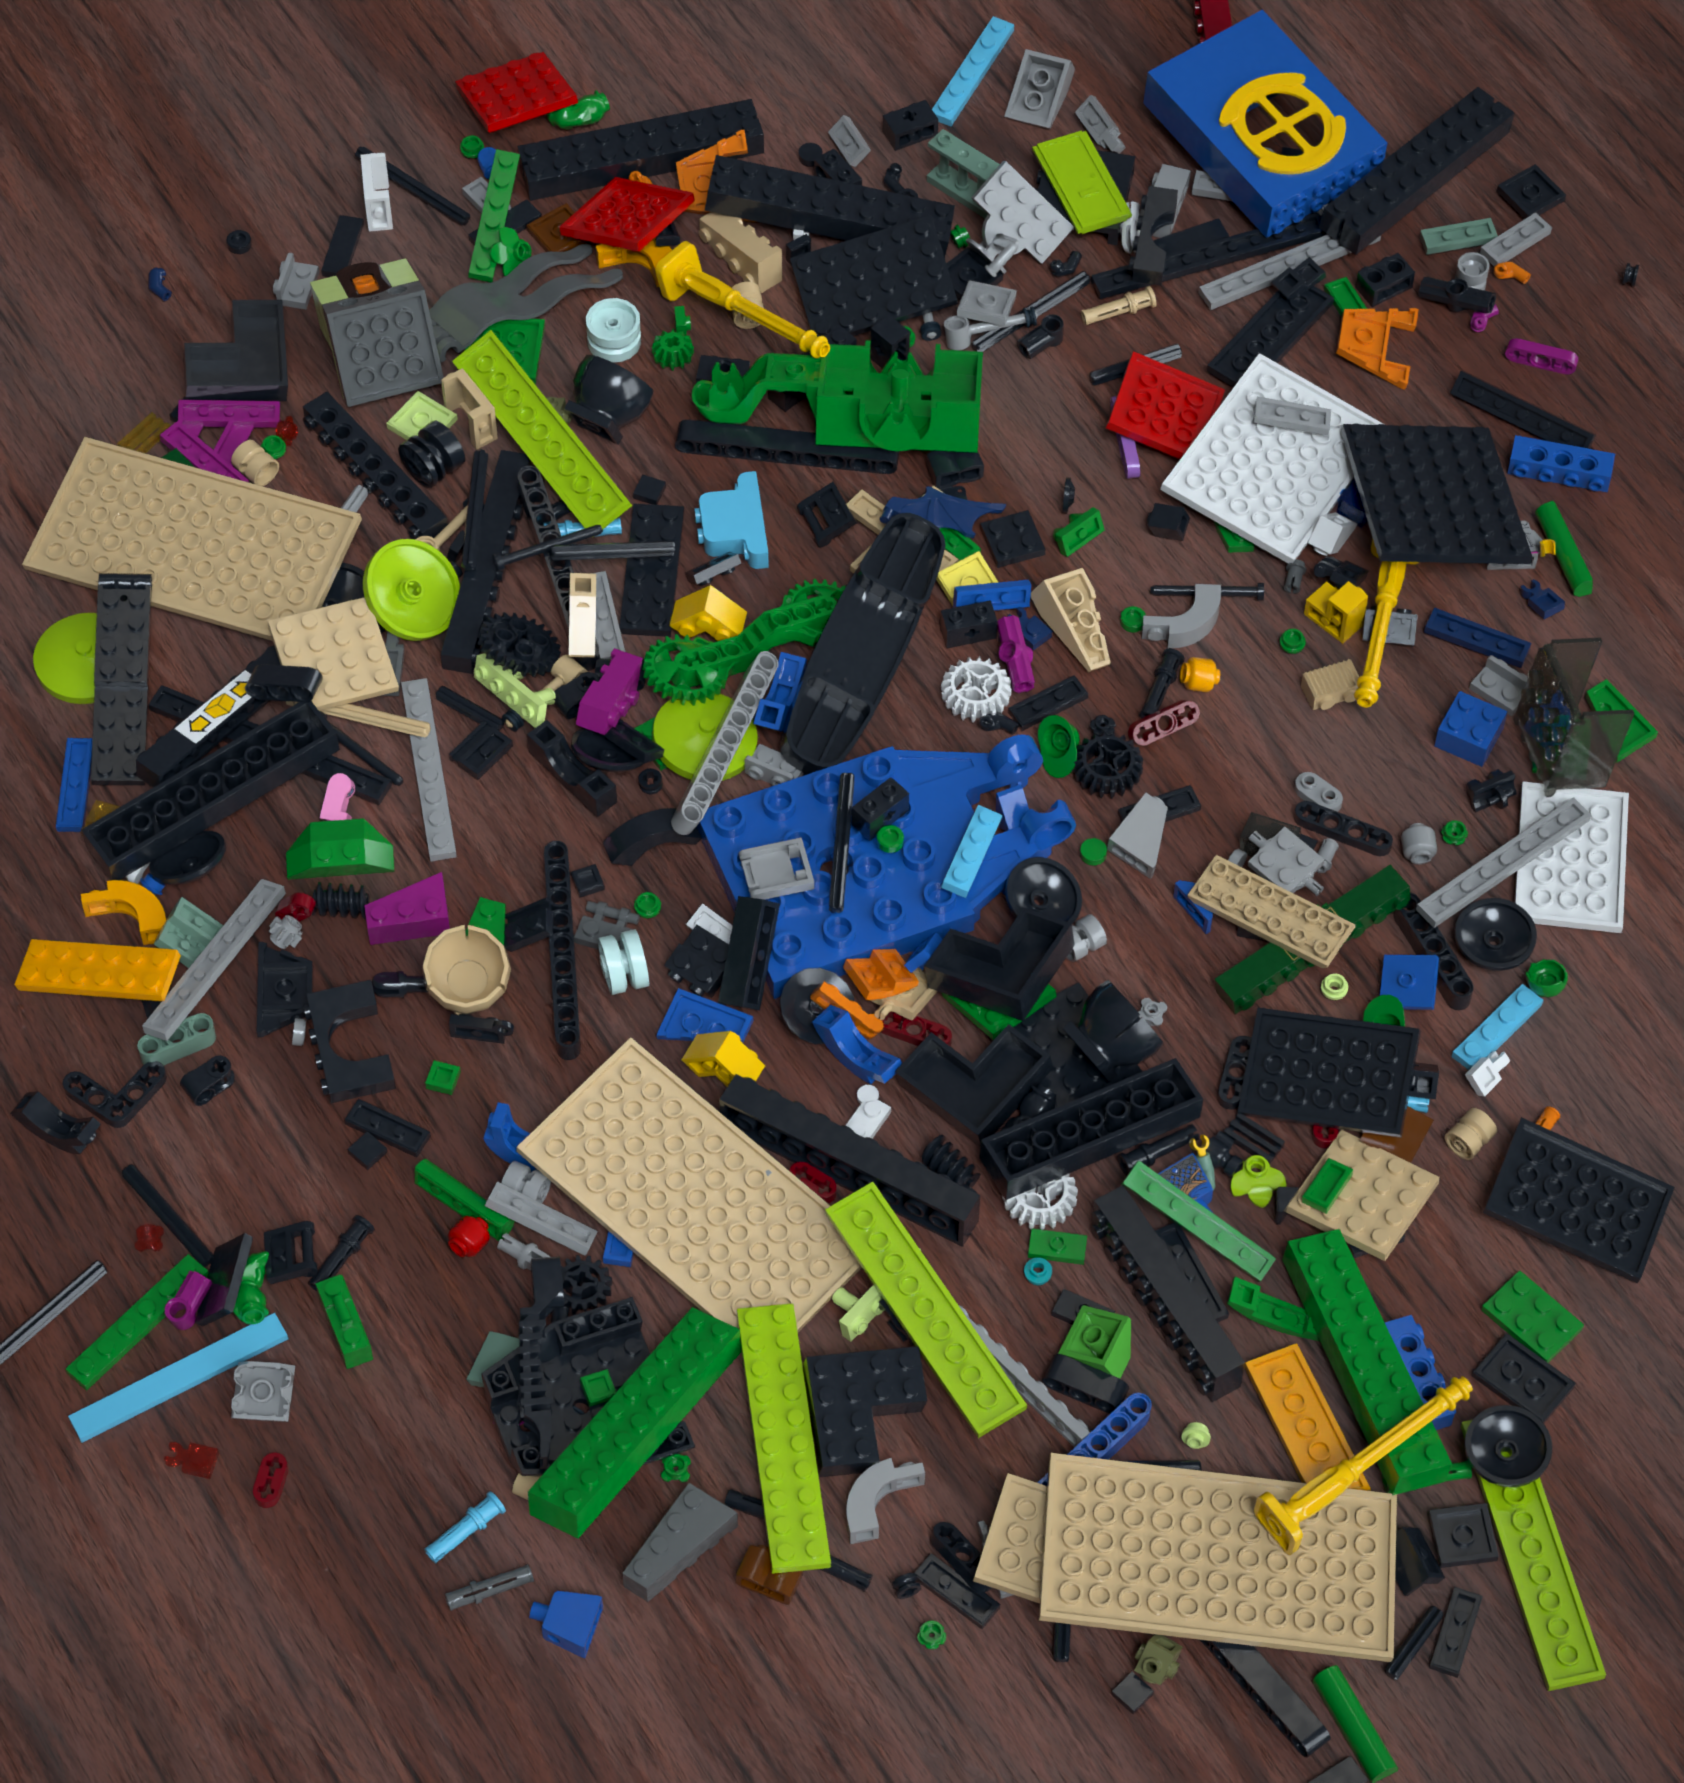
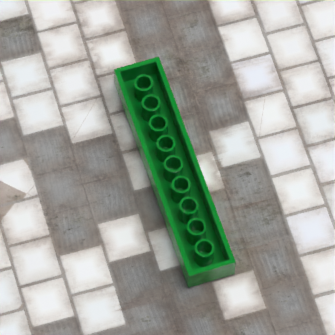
M1340 1229L1288 1241L1282 1261L1308 1316L1311 1317L1313 1327L1362 1432L1370 1445L1424 1404ZM1432 1421L1377 1461L1392 1496L1443 1483L1446 1481L1452 1466V1462Z
M692 1307L529 1489V1514L579 1539L741 1353L740 1329Z

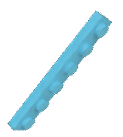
M994 16L992 17L932 108L939 119L938 122L948 126L953 125L1014 32V24Z

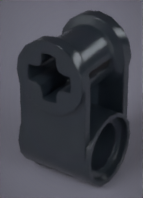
M585 672L554 691L556 696L554 705L566 719L575 718V708L579 706L580 701L592 682H599V677L595 673Z
M220 1055L212 1057L195 1070L185 1074L180 1081V1086L196 1106H202L213 1097L230 1088L235 1082V1075L233 1070H231L229 1059Z

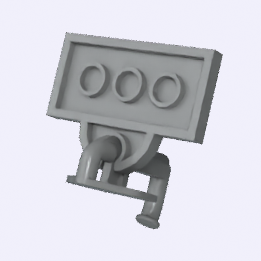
M1003 161L971 197L988 214L982 227L983 241L978 244L974 240L967 238L966 243L990 263L985 268L990 275L996 277L998 271L1002 272L1003 275L1007 272L1003 266L1014 254H1018L1023 249L1042 264L1074 226L1011 165Z

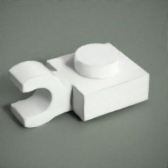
M1493 1051L1487 1058L1482 1057L1465 1074L1478 1096H1486L1502 1079L1498 1072L1510 1062V1059L1505 1052L1498 1056L1497 1052Z

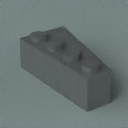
M689 1483L622 1573L624 1588L649 1602L674 1581L680 1572L686 1567L692 1566L699 1556L708 1549L711 1550L728 1532L731 1533L738 1527L737 1512Z

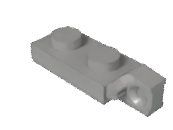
M1090 95L1075 111V114L1097 144L1105 149L1109 147L1112 152L1115 151L1120 154L1126 147L1121 139L1118 138L1121 134L1119 128L1097 98Z

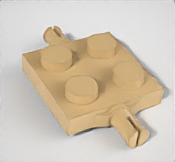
M918 967L913 971L919 980L918 986L895 996L870 1000L880 1005L875 1011L877 1019L880 1017V1020H884L891 1011L911 1021L937 993L936 990L928 988L925 969L921 970Z

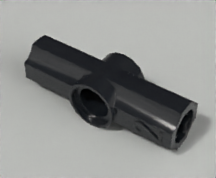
M1424 277L1419 289V297L1446 303L1448 308L1455 312L1463 311L1467 308L1483 313H1491L1496 301V293L1468 287L1465 280L1457 278L1447 282Z

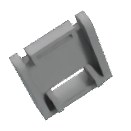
M802 837L744 849L739 852V858L751 898L765 900L815 889ZM800 857L803 870L795 871L794 875L790 859Z

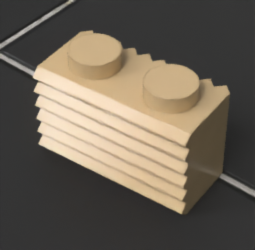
M1348 659L1347 661L1303 673L1301 688L1312 710L1319 708L1326 710L1333 707L1335 703L1342 701L1349 703L1356 700L1354 692L1358 689L1357 679L1359 675L1352 661Z

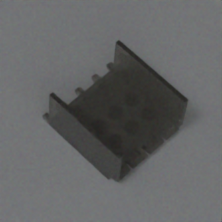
M1601 638L1551 640L1550 644H1545L1542 648L1538 649L1533 666L1528 672L1525 688L1521 691V699L1513 720L1515 725H1519L1521 728L1520 737L1529 747V759L1536 764L1538 769L1536 775L1544 783L1545 788L1543 792L1546 797L1554 796L1556 790L1606 787L1633 719V709L1592 711L1581 714L1578 707L1601 647Z

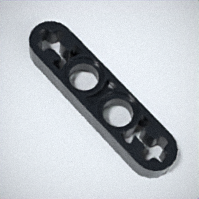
M1302 801L1295 808L1294 820L1300 827L1375 856H1385L1391 851L1393 838L1384 829L1311 801ZM1306 811L1310 812V815L1307 817L1302 816ZM1318 815L1320 816L1319 823L1316 822ZM1329 819L1335 820L1338 826L1328 828L1324 825V821ZM1351 829H1358L1363 835L1359 838H1354L1348 832ZM1367 834L1371 835V838L1369 837V842L1366 841ZM1380 840H1383L1384 843L1381 846H1378L1376 844Z

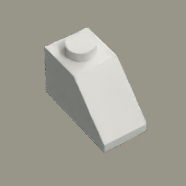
M1336 512L1321 515L1308 543L1315 546L1314 550L1322 555L1328 556V554L1338 553L1355 530L1357 523Z

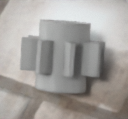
M286 915L283 919L276 916L269 925V932L272 933L270 939L280 948L285 949L289 945L295 948L302 939V932L300 931L302 926L292 916Z

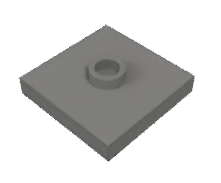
M969 281L958 306L957 316L1005 326L1015 302L1017 290Z

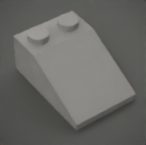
M1026 49L1004 117L1051 129L1068 93L1075 72L1071 60Z

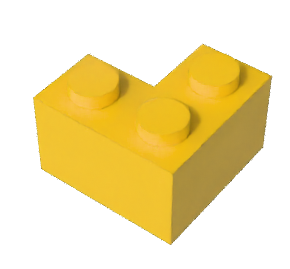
M1326 581L1306 599L1304 615L1343 644L1363 626L1368 595L1360 587L1354 586L1349 581L1340 589L1333 587Z
M710 585L676 600L669 626L684 637L688 635L691 638L706 631L717 641L738 636L743 631L747 611Z
M732 1031L697 1034L681 1059L698 1077L716 1076L727 1087L736 1074L756 1081L765 1067L758 1059V1055L751 1049H748L740 1041V1037Z

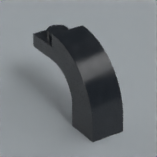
M665 808L650 811L628 820L615 829L603 841V845L612 864L632 866L646 851L657 845L669 842L696 845L702 838L697 826L688 835L677 833L671 824L672 817L677 808Z
M39 1091L26 1093L10 1113L40 1139L58 1149L73 1154L82 1153L86 1146L94 1140L97 1135L95 1131L101 1125L94 1117L79 1119L62 1112Z

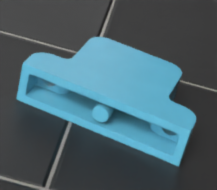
M756 471L740 474L737 483H734L735 490L702 494L699 498V508H694L696 523H701V528L697 529L699 544H704L706 554L712 557L721 556L728 552L744 554V558L750 567L754 569L769 568L768 547Z

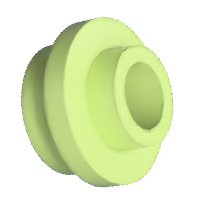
M1330 974L1323 979L1321 991L1326 998L1339 1000L1346 996L1348 983L1342 975ZM1335 986V987H1337L1339 990H1333V989H1331L1330 987Z
M1190 1423L1182 1432L1183 1442L1191 1448H1203L1210 1443L1209 1429L1202 1423Z

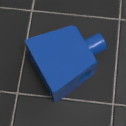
M555 1591L550 1605L536 1601L533 1602L529 1618L543 1622L542 1635L545 1640L582 1658H586L603 1611L602 1597Z

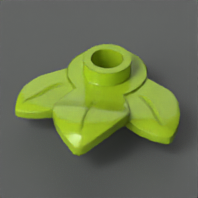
M1259 1155L1246 1159L1242 1170L1235 1173L1231 1181V1192L1234 1197L1248 1194L1250 1201L1260 1208H1264L1269 1204L1273 1190H1277L1278 1187H1286V1179L1283 1173L1270 1167L1268 1161ZM1258 1168L1261 1172H1253L1251 1169Z

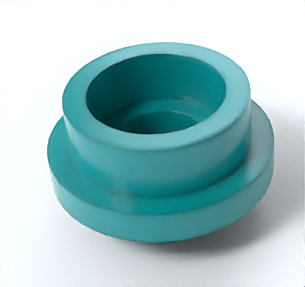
M1033 1258L1026 1263L1024 1275L1031 1284L1043 1285L1052 1276V1266L1043 1258ZM1034 1268H1041V1269H1043V1271L1040 1272V1273H1037V1272H1035L1033 1269H1034Z

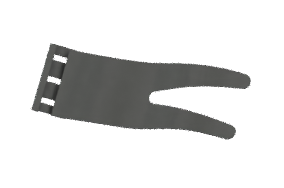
M581 244L565 252H543L524 260L511 273L498 281L491 283L471 282L458 285L447 291L429 309L440 362L442 363L446 360L445 354L449 348H452L457 353L470 346L486 328L496 322L507 319L528 320L538 317L549 311L563 297L574 291L584 288H605L623 279V272L620 269H611L598 275H564L548 281L530 295L525 297L519 295L544 270L560 264H575L591 255L593 252L592 246Z

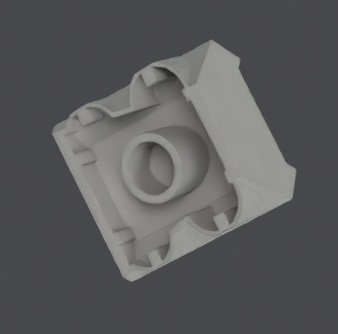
M239 1362L238 1367L234 1371L236 1385L232 1399L231 1418L288 1422L295 1366L270 1362Z

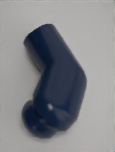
M154 267L148 274V288L160 299L167 301L171 297L172 292L162 285V281L165 280L163 276H166V272L162 268Z

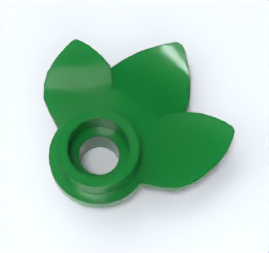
M501 227L498 229L500 242L491 246L489 256L493 262L503 264V274L507 276L520 263L531 257L532 250L529 243L519 239L514 229Z

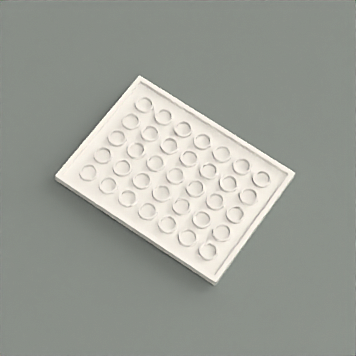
M1259 353L1165 479L1160 490L1286 563H1293L1308 544L1320 516L1330 513L1355 478L1341 434L1342 425L1355 423L1378 425L1383 423ZM1257 396L1331 409L1328 435L1254 423Z

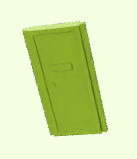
M1081 130L1038 143L1037 146L1032 147V151L1078 234L1088 233L1127 221L1128 218L1132 217L1130 209L1086 131L1082 132Z

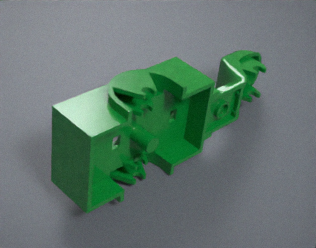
M866 340L865 346L830 344V351L827 356L814 358L811 354L767 353L757 358L743 377L740 375L735 363H731L730 371L723 372L720 370L719 362H716L712 368V382L707 380L698 381L692 390V401L699 413L711 422L743 424L749 420L767 390L778 392L800 391L806 393L816 419V445L876 447L890 451L916 449L978 453L983 352L941 350V344H936L935 362L927 375L923 374L911 352L908 353V358L904 361L897 358L898 352H894L882 371L878 373L871 363V341Z

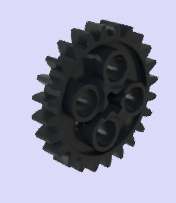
M503 612L502 617L497 613L494 614L493 618L488 616L487 620L483 621L477 636L479 638L477 644L482 646L480 651L487 653L486 659H494L493 665H503V671L508 668L511 669L513 675L517 671L521 672L523 677L527 673L532 677H536L537 673L541 676H544L545 672L550 673L553 665L560 657L561 651L559 649L561 645L556 643L557 637H550L552 634L551 630H544V624L536 625V619L528 621L526 615L518 618L514 612L512 617L506 612Z

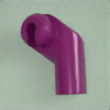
M1496 304L1491 313L1479 311L1473 313L1470 325L1474 331L1482 332L1485 330L1488 319L1499 314Z

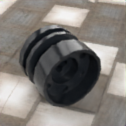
M437 420L428 423L419 430L418 436H411L408 441H404L398 447L400 459L406 470L420 485L426 488L434 487L438 481H442L445 478L446 473H452L466 461L464 450L456 436L443 423Z

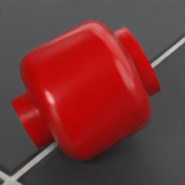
M462 1217L448 1233L450 1249L460 1257L476 1256L490 1240L488 1224L480 1217Z

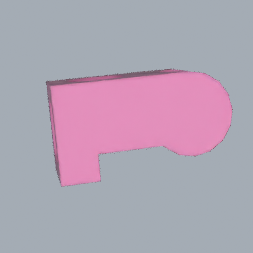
M338 773L330 778L320 814L322 821L352 819L346 813L349 798L355 792V784L347 775Z

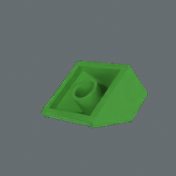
M1083 1305L1058 1354L1068 1356L1112 1376L1121 1378L1131 1358V1319L1128 1316Z

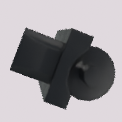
M1497 769L1490 772L1488 780L1483 783L1477 779L1468 782L1467 793L1471 798L1472 809L1478 812L1494 804L1500 809L1506 808L1508 806L1507 799L1517 795L1514 786L1515 774L1511 770L1503 773Z

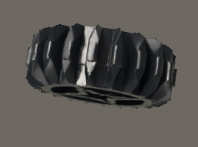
M1103 731L1101 736L1098 737L1093 733L1091 740L1084 738L1082 745H1078L1076 748L1077 761L1074 762L1075 767L1072 771L1075 774L1076 782H1081L1082 790L1089 788L1091 795L1099 792L1101 798L1104 794H1109L1111 798L1115 796V793L1123 796L1125 790L1131 792L1133 786L1137 785L1140 781V776L1143 773V758L1140 755L1139 747H1134L1133 740L1126 742L1125 735L1118 738L1115 732H1113L1111 736H1106V733ZM1097 756L1096 759H1093L1092 763L1087 764L1092 757ZM1128 765V768L1123 773H1118L1124 766Z

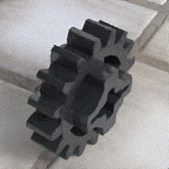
M576 1255L575 1262H571L568 1258L565 1259L566 1266H561L564 1306L572 1308V1315H576L578 1310H582L583 1313L590 1308L596 1309L598 1308V1303L606 1305V1296L612 1295L610 1287L612 1286V1277H609L608 1267L602 1268L601 1260L592 1263L591 1256L589 1255L585 1261H581L579 1255Z

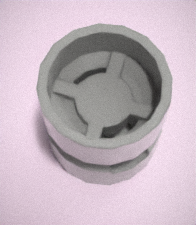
M1465 253L1458 260L1455 279L1465 280L1468 287L1485 290L1489 272L1488 259L1479 253Z
M1088 914L1076 921L1075 926L1072 925L1075 945L1066 958L1071 962H1075L1086 956L1088 950L1093 952L1107 944L1104 929L1093 915Z
M513 1161L505 1172L501 1184L543 1203L549 1192L551 1181L540 1171L535 1170L531 1172L529 1166Z

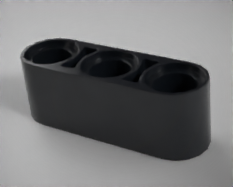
M260 664L253 670L245 686V691L251 697L259 700L310 702L322 683L323 676L312 667Z
M1055 1354L1042 1379V1382L1048 1388L1109 1414L1123 1403L1129 1390V1385L1122 1379L1062 1354Z

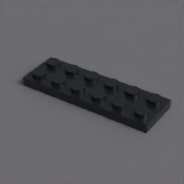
M1315 286L1291 299H1286L1277 291L1207 365V372L1234 388L1259 353L1278 363L1333 305L1334 297Z
M633 504L629 542L674 541L676 550L673 556L627 558L619 626L621 634L671 637L672 627L669 625L675 605L684 506Z

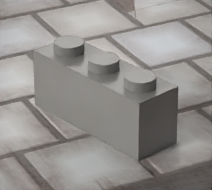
M1162 164L1160 172H1155L1152 186L1178 190L1174 223L1159 228L1152 236L1162 238L1171 235L1189 188L1190 170ZM1141 209L1139 215L1143 216L1144 210Z

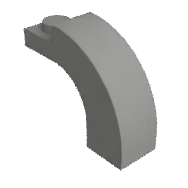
M1195 584L1193 606L1182 615L1174 617L1143 616L1142 639H1150L1152 641L1168 640V648L1189 646L1203 639L1213 629L1218 619L1221 585Z
M892 1458L874 1464L859 1476L852 1486L847 1500L846 1523L850 1544L879 1539V1524L875 1512L878 1502L885 1495L893 1491L925 1485L923 1463L907 1462L898 1468H894Z

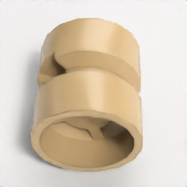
M741 282L732 287L734 290L739 291L745 299L764 308L760 287L757 284ZM735 310L732 311L734 323L740 328L751 329L761 325Z
M247 440L234 451L231 463L242 474H245L252 483L265 486L276 476L279 470V463L270 454L264 452L265 450L254 440Z
M1471 1108L1462 1116L1459 1123L1445 1134V1141L1457 1156L1464 1160H1471L1480 1151L1481 1147L1496 1135L1497 1127L1485 1112L1477 1108Z

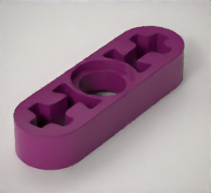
M1518 338L1511 339L1505 351V356L1512 362L1561 374L1574 373L1578 363V356L1572 351ZM1537 355H1544L1547 358H1540Z

